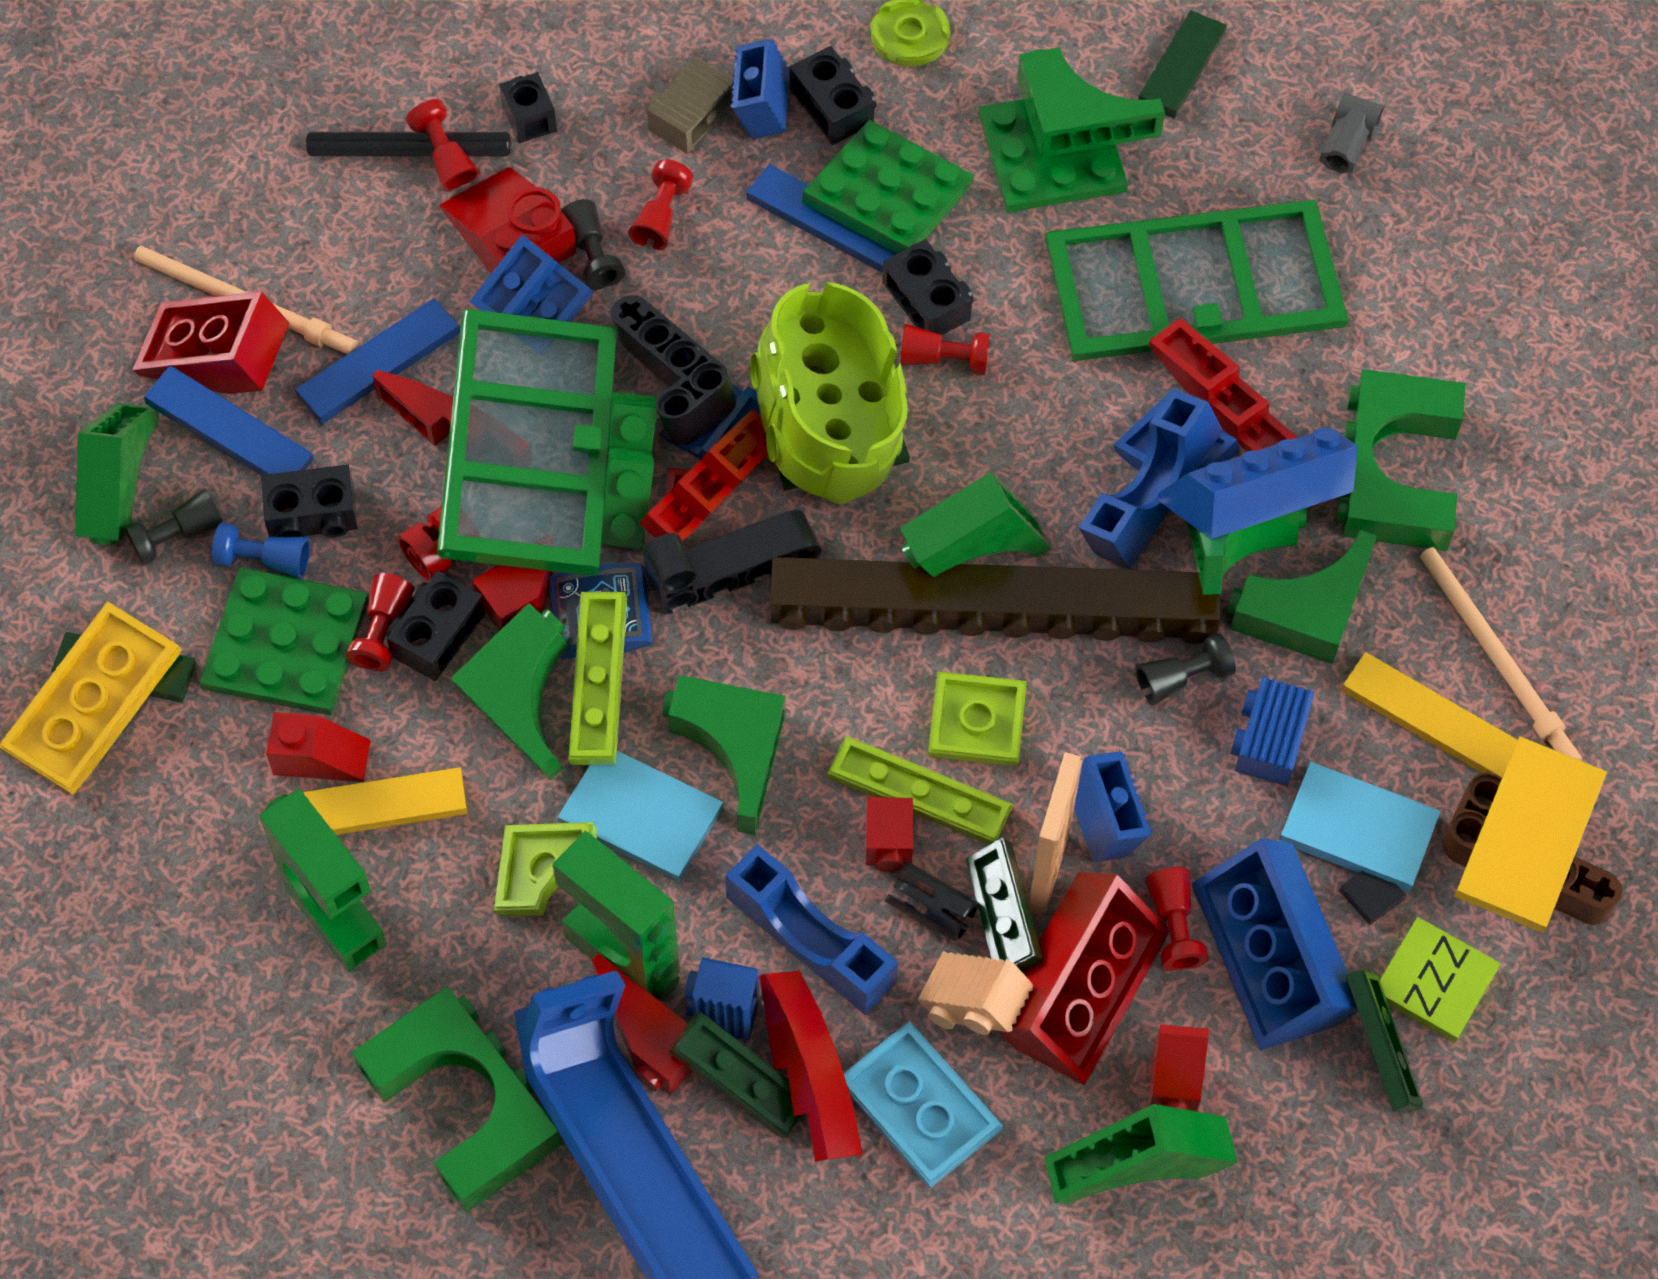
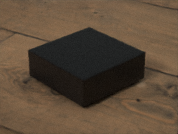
M1361 871L1343 884L1339 890L1369 925L1406 898V894L1397 884Z

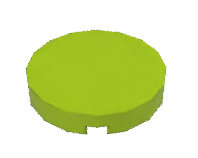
M891 0L884 3L878 9V14L871 21V44L877 53L890 63L905 67L922 66L936 60L946 50L950 40L949 19L943 10L934 3L931 6L924 3V0Z

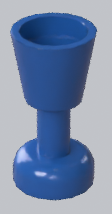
M221 522L214 534L212 563L214 566L228 567L234 563L237 556L262 560V565L265 568L293 578L303 579L310 558V538L268 537L265 543L240 539L239 530L235 525Z

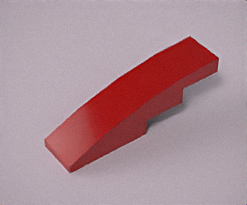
M1179 318L1149 340L1150 348L1176 381L1189 395L1207 401L1210 404L1221 428L1228 435L1236 438L1238 444L1246 452L1258 451L1276 445L1282 440L1298 438L1269 414V402L1239 378L1240 367L1182 318Z
M377 370L372 374L376 395L431 444L436 446L447 436L449 437L453 404L452 396L423 383L385 371ZM470 406L466 452L478 462L490 451L506 466L530 469L532 462L529 446L498 422Z
M752 409L676 483L672 490L644 516L639 524L654 538L668 533H675L684 542L767 458L766 433L761 417Z
M800 971L759 975L773 1068L775 1070L787 1069L794 1116L808 1114L815 1162L863 1155L854 1108L840 1059L822 1013Z

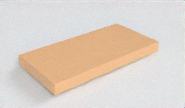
M1066 752L1063 756L1039 836L1029 898L1030 912L1043 915L1044 913L1046 914L1069 838L1083 761L1081 756Z

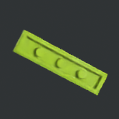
M581 592L568 757L571 765H616L627 611L626 592Z
M849 736L845 737L827 773V778L872 797L913 798V814L989 845L999 840L1014 806L1010 802Z

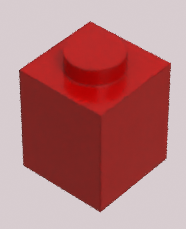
M867 797L865 865H875L876 869L884 872L898 871L903 868L906 861L912 863L913 798Z

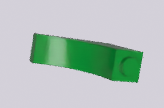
M1060 47L1046 50L1036 49L1028 53L1019 54L1017 81L1041 158L1161 137L1165 115L1161 98L1151 100L1127 99L1105 93L1081 79L1068 65Z
M116 403L78 432L75 536L89 537L90 542L94 544L110 545L126 535L124 526L132 523L134 495L142 457L149 438L159 422L160 413L150 406Z
M992 472L900 527L907 541L902 546V549L908 561L915 569L921 566L932 577L963 562L992 553L1020 551L1037 557L1052 550L1034 514Z
M1306 508L1214 539H1210L1187 522V531L1203 595L1221 594L1222 578L1226 571L1238 560L1255 552L1270 548L1296 546L1299 528L1306 527Z
M1360 530L1353 545L1344 556L1328 568L1315 574L1294 579H1269L1248 574L1243 590L1234 588L1226 613L1234 615L1230 630L1333 664L1377 535Z
M529 603L451 677V680L551 780L564 768L551 752L545 739L541 721L542 695L550 672L561 655L569 648V645L560 634L565 629L564 625L548 609L540 614Z
M679 675L675 691L667 690L663 704L662 716L669 719V731L672 734L683 736L702 745L719 759L731 776L739 798L737 831L756 835L786 715L785 696Z
M1153 1104L1044 1157L1054 1201L1058 1204L1072 1203L1106 1190L1141 1182L1163 1179L1204 1178L1238 1163L1225 1116Z

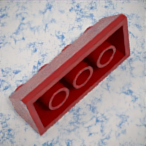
M1078 872L1039 940L1044 960L1022 972L1033 984V991L1029 992V999L1025 1000V1007L1020 1008L1021 1015L1016 1016L1017 1023L1012 1024L1013 1031L997 1032L1016 1050L1085 1085L1167 938L1169 928L1118 874Z

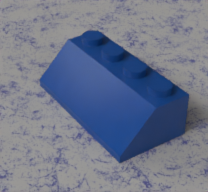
M1320 428L1315 430L1314 433L1295 439L1282 440L1276 445L1258 451H1248L1242 456L1223 462L1210 463L1205 468L1189 472L1158 493V501L1207 537L1214 539L1354 492L1358 445L1342 436L1335 429Z
M1260 838L1192 882V886L1260 1050L1331 1029L1358 1013L1346 978L1348 974L1293 843Z

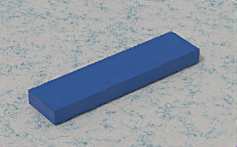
M771 164L765 168L746 192L747 200L883 273V261L896 255L893 251L803 204V191L808 184Z
M433 298L295 389L296 395L316 419L323 424L375 390L372 374L377 370L394 375L399 374L460 333V326Z
M171 365L144 396L145 404L260 475L305 470L314 459L313 453Z

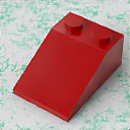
M510 166L439 204V207L490 274L522 234L558 263L577 254L574 227L562 212L557 224L552 229L541 234H526L512 226L507 213L510 199L518 191L536 186ZM530 195L522 198L513 209V215L516 220L527 226L545 224L552 218L555 212L553 203L540 195Z
M262 291L163 302L160 304L132 370L137 375L159 379L171 365L211 391L225 394L262 391L290 323Z

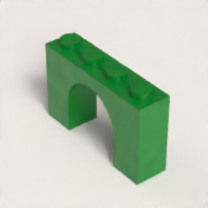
M1362 369L1358 385H1350L1346 404V410L1354 411L1353 422L1346 421L1344 437L1358 445L1354 492L1346 494V496H1340L1337 502L1335 520L1343 522L1342 537L1356 539L1359 531L1362 530L1377 535V542L1427 549L1434 547L1436 550L1441 551L1448 550L1455 529L1457 494L1411 488L1394 482L1378 467L1374 459L1373 448L1381 440L1396 434H1417L1456 440L1463 421L1466 383Z
M300 788L289 795L284 794L273 799L267 805L265 811L259 814V818L285 890L346 970L350 972L387 946L383 929L360 901V899L371 892L366 873Z
M585 830L552 864L555 883L579 902L562 921L565 938L591 959L599 953L652 996L665 999L676 988L680 980L678 976L680 969L674 902Z
M446 986L352 1051L357 1068L383 1103L426 1073L446 1066H461L472 1069L485 1077L495 1091V1103L487 1122L475 1134L434 1162L438 1177L465 1213H468L560 1147L561 1140L557 1128L543 1105L540 1107L530 1094L534 1090L520 1067L514 1070L509 1067L502 1058L507 1052L497 1036L492 1031L484 1034L475 1021L479 1019V1015L471 1002L464 995L457 999L449 987Z

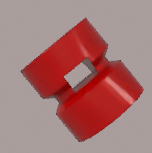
M442 505L427 515L426 525L418 522L397 536L399 547L404 556L427 582L431 580L437 570L445 574L452 567L451 561L453 559H445L437 555ZM460 509L457 535L479 537L470 520Z

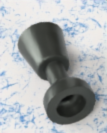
M580 199L567 204L561 209V212L574 227L576 247L580 250H585L589 262L583 269V279L586 285L593 291L619 283L625 276V268L618 257L604 254L600 242L603 239L595 202L590 199Z
M206 488L172 511L173 518L148 530H146L142 523L136 521L124 526L126 534L144 566L156 559V545L181 533L185 538L216 530L218 525L223 522Z
M1216 633L1205 638L1202 647L1203 653L1180 661L1177 657L1136 664L1135 676L1141 690L1150 687L1152 690L1151 694L1145 695L1148 703L1151 706L1159 703L1186 686L1187 678L1209 669L1218 678H1225L1235 674L1236 663L1234 655L1224 636Z

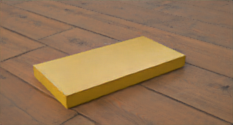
M107 601L0 742V749L73 796L174 663L182 649L173 641Z
M1519 736L1454 897L1544 933L1607 771Z

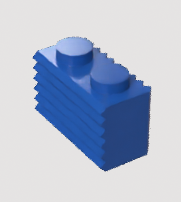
M771 39L738 46L735 49L737 54L734 56L736 58L734 61L736 66L733 68L735 73L732 80L734 83L732 89L734 91L731 93L733 96L730 99L732 101L731 109L751 139L783 133L786 126L789 67L786 66L787 62L783 61L784 56L780 55V51L774 45V40Z
M1268 677L1261 678L1258 692L1248 690L1242 716L1249 717L1250 720L1247 730L1237 728L1230 753L1239 757L1235 771L1288 786L1315 692L1311 689L1305 690L1303 687H1296L1294 684L1288 685L1285 682H1278L1276 679L1270 680Z
M1121 751L1089 755L1082 761L1074 809L1093 862L1126 857L1153 832L1148 827L1150 822L1145 819L1147 813L1142 810L1144 805L1139 802L1141 796L1136 794L1138 788L1133 785L1135 780L1130 777L1132 771L1127 769L1129 763L1124 760L1126 755Z
M702 957L699 970H690L684 994V998L688 999L686 1016L693 1017L695 1013L702 1012L736 1040L741 1038L744 1043L749 1041L760 1001L759 969Z

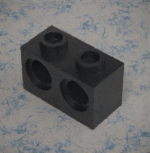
M832 46L789 66L790 91L832 145L856 134L868 120L874 122V108L877 107L873 92L868 86L860 84L855 77L850 62L844 57L840 58Z
M926 239L883 261L882 283L916 327L944 335L971 320L974 298L969 286L964 281L956 279L950 270V265L945 255L941 251H935ZM914 274H922L924 276H915ZM937 304H945L948 306H938Z
M349 464L261 475L264 521L269 537H304L322 534L326 537L336 538L345 535L349 530L358 529L354 483ZM340 502L336 506L325 507L328 503ZM289 507L295 508L294 510L287 513L281 512L282 510Z
M437 570L428 583L423 582L417 588L412 599V605L404 616L396 617L391 623L387 632V642L392 658L436 682L486 614L482 594ZM443 605L454 606L451 610L448 611L437 610L439 607ZM417 639H429L424 645H412Z

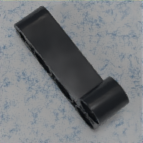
M630 295L616 301L611 309V318L615 328H617L620 342L629 353L669 386L658 397L656 402V409L666 437L670 442L677 445H686L696 441L735 409L737 401L727 369L644 298Z
M791 510L687 549L678 534H664L650 541L644 548L643 554L645 574L663 613L672 614V609L685 604L688 607L715 598L713 594L722 590L734 591L755 583V578L768 573L771 577L773 557L817 559L822 549L804 512L801 510Z

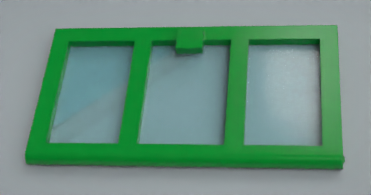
M1315 199L1045 232L1044 242L1047 244L1072 362L1153 352L1149 346V340L1179 318H1182L1212 344L1344 328L1348 324L1345 305Z
M466 309L462 312L437 555L439 557L581 575H598L617 328Z

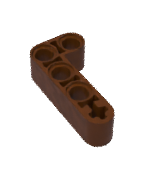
M1480 773L1473 777L1444 836V852L1448 858L1464 867L1467 866L1476 843L1464 842L1457 834H1469L1477 841L1491 806L1481 804L1475 797H1486L1493 802L1502 780L1496 774ZM1574 856L1554 909L1587 924H1602L1610 918L1621 900L1623 892L1621 883L1610 872ZM1574 883L1579 885L1576 892L1571 890ZM1594 894L1601 896L1600 902L1592 898Z

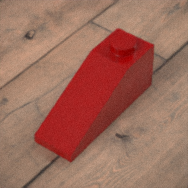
M597 953L592 959L594 975L599 976L617 970L625 983V988L614 1016V1022L633 1065L637 1068L635 1071L636 1077L650 1090L657 1091L661 1087L669 1095H672L692 1072L690 1068L669 1053V1050L688 1023Z

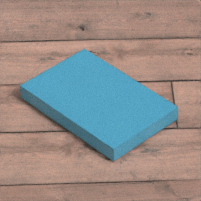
M617 751L616 765H590L560 812L558 823L593 822L598 828L597 840L606 847L680 882L724 807L722 801Z
M1310 761L1279 841L1293 843L1294 848L1356 873L1364 871L1397 884L1401 890L1410 893L1441 811Z
M910 1021L844 1072L851 1100L929 1189L1003 1130V1125Z

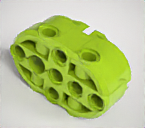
M826 282L823 292H808L811 283H807L791 289L777 302L771 320L762 332L757 350L751 355V384L757 392V401L766 433V446L770 461L775 462L783 475L797 487L816 496L828 499L831 502L845 504L872 492L889 476L895 459L902 450V430L908 413L905 395L907 389L901 363L897 369L894 364L898 353L894 336L889 332L887 323L875 304L863 294L844 285ZM806 366H815L821 368L827 374L815 373L809 370Z

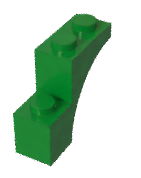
M612 391L602 545L635 549L643 548L645 528L639 523L648 513L654 471L652 446L657 418L655 396Z

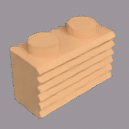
M943 951L917 1001L929 1012L928 1018L942 1028L953 1029L955 1024L965 1025L970 1030L982 1035H988L991 1030L1010 1032L1013 1031L1012 1024L1017 1023L1016 1016L1021 1015L1020 1008L1025 1007V1000L1029 999V992L1033 991V984L1009 960L999 959L998 961L993 957L989 959L987 957L982 958L980 956L975 957L973 955L968 956L952 952L948 954Z

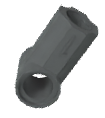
M1345 92L1336 110L1332 123L1333 128L1321 152L1319 161L1328 169L1342 174L1352 173L1362 154L1366 141L1372 140L1371 136L1374 127L1378 126L1384 106Z

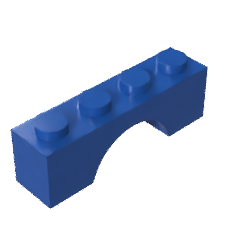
M1173 388L1149 422L1150 441L1143 465L1134 480L1119 493L1113 495L1101 493L1078 527L1095 554L1127 569L1132 567L1170 510L1158 501V493L1185 474L1197 470L1223 431L1207 401Z
M756 844L725 875L726 898L864 1015L897 983L898 961L864 932H850L824 915L801 890L792 872L760 845Z

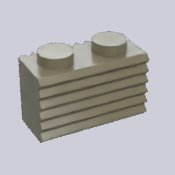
M694 57L693 61L689 62L688 67L683 65L678 68L672 78V82L669 83L667 89H664L663 93L656 92L649 100L646 108L648 130L688 154L729 110L732 104L730 99L733 97L731 93L734 91L732 89L734 85L732 82L733 78L702 59Z

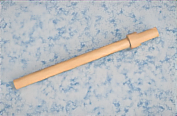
M139 246L135 251L134 261L213 296L248 293L144 246ZM274 304L290 323L288 329L303 335L306 342L320 348L326 345L346 355L359 347L357 340L332 330L331 324L318 318L309 320Z
M1434 547L1425 550L1420 555V559L1535 722L1532 727L1543 742L1548 740L1555 751L1581 761V755L1564 733L1566 726L1555 711L1550 712L1439 553Z

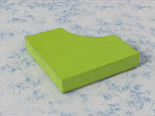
M593 822L505 825L494 911L497 915H544L549 898L559 887L555 883L552 864L585 830L597 839L598 828Z

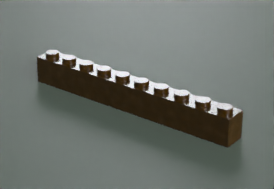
M773 557L771 623L780 624L781 627L789 630L802 629L806 625H824L826 629L831 631H845L851 626L869 627L870 630L878 633H888L895 628H913L917 633L929 635L939 632L940 629L958 630L966 636H978L985 631H1002L1006 636L1013 638L1025 637L1029 633H1048L1050 637L1055 639H1068L1074 636V634L1093 635L1095 639L1101 641H1111L1119 636H1137L1143 642H1158L1164 637L1182 638L1183 641L1190 644H1201L1205 638L1218 632L1220 624V594L1203 595L1198 572L959 564L932 577L921 566L915 569L910 562Z

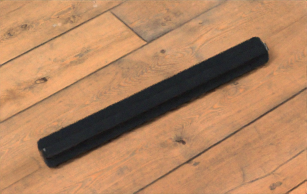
M309 132L306 137V149L310 156H432L435 150L426 132ZM445 132L449 141L457 142L467 156H509L511 153V136L508 132Z

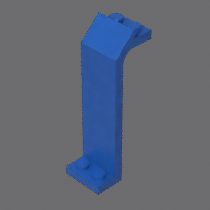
M617 970L599 976L589 975L576 983L559 988H545L532 995L529 1007L514 1011L526 1078L646 1279H757L759 1276L758 1272L617 1045L614 1034V1016L625 988V983Z

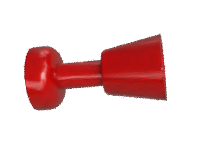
M432 99L417 105L406 115V122L414 132L427 133L435 148L432 158L442 189L445 192H450L459 186L475 180L480 170L457 142L449 141L441 126V123H443L447 116L446 107L442 100Z
M662 159L655 164L652 170V181L659 188L655 199L646 203L628 230V236L635 244L646 246L649 238L655 240L652 249L661 251L667 247L673 211L669 206L673 196L686 193L694 180L691 170L685 165L670 159Z
M905 324L901 348V366L938 364L940 358L967 360L969 361L971 372L977 375H985L990 333L978 332L973 336L972 344L942 341V334Z
M378 573L372 577L367 612L368 617L372 621L366 638L355 639L348 646L346 658L356 667L385 672L389 669L392 655L383 642L388 627L396 617L402 615L415 592L414 586L409 581L390 573Z
M1170 867L1149 874L1145 878V884L1159 917L1168 923L1172 942L1163 948L1161 952L1163 969L1176 971L1198 968L1204 965L1209 959L1207 948L1201 941L1190 939L1186 917L1191 913L1190 871L1183 867Z

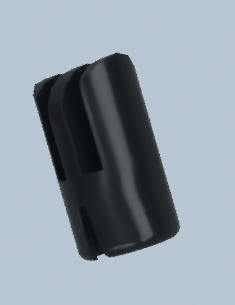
M906 861L902 870L938 890L936 896H933L898 877L893 886L929 907L927 912H922L910 903L892 894H888L884 902L950 940H959L966 930L962 929V926L950 917L967 928L968 926L951 915L949 910L966 918L967 916L974 918L978 907L977 901Z

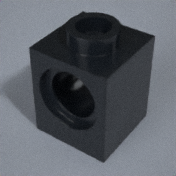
M538 72L526 76H518L510 81L499 84L502 108L518 144L557 132L555 108Z

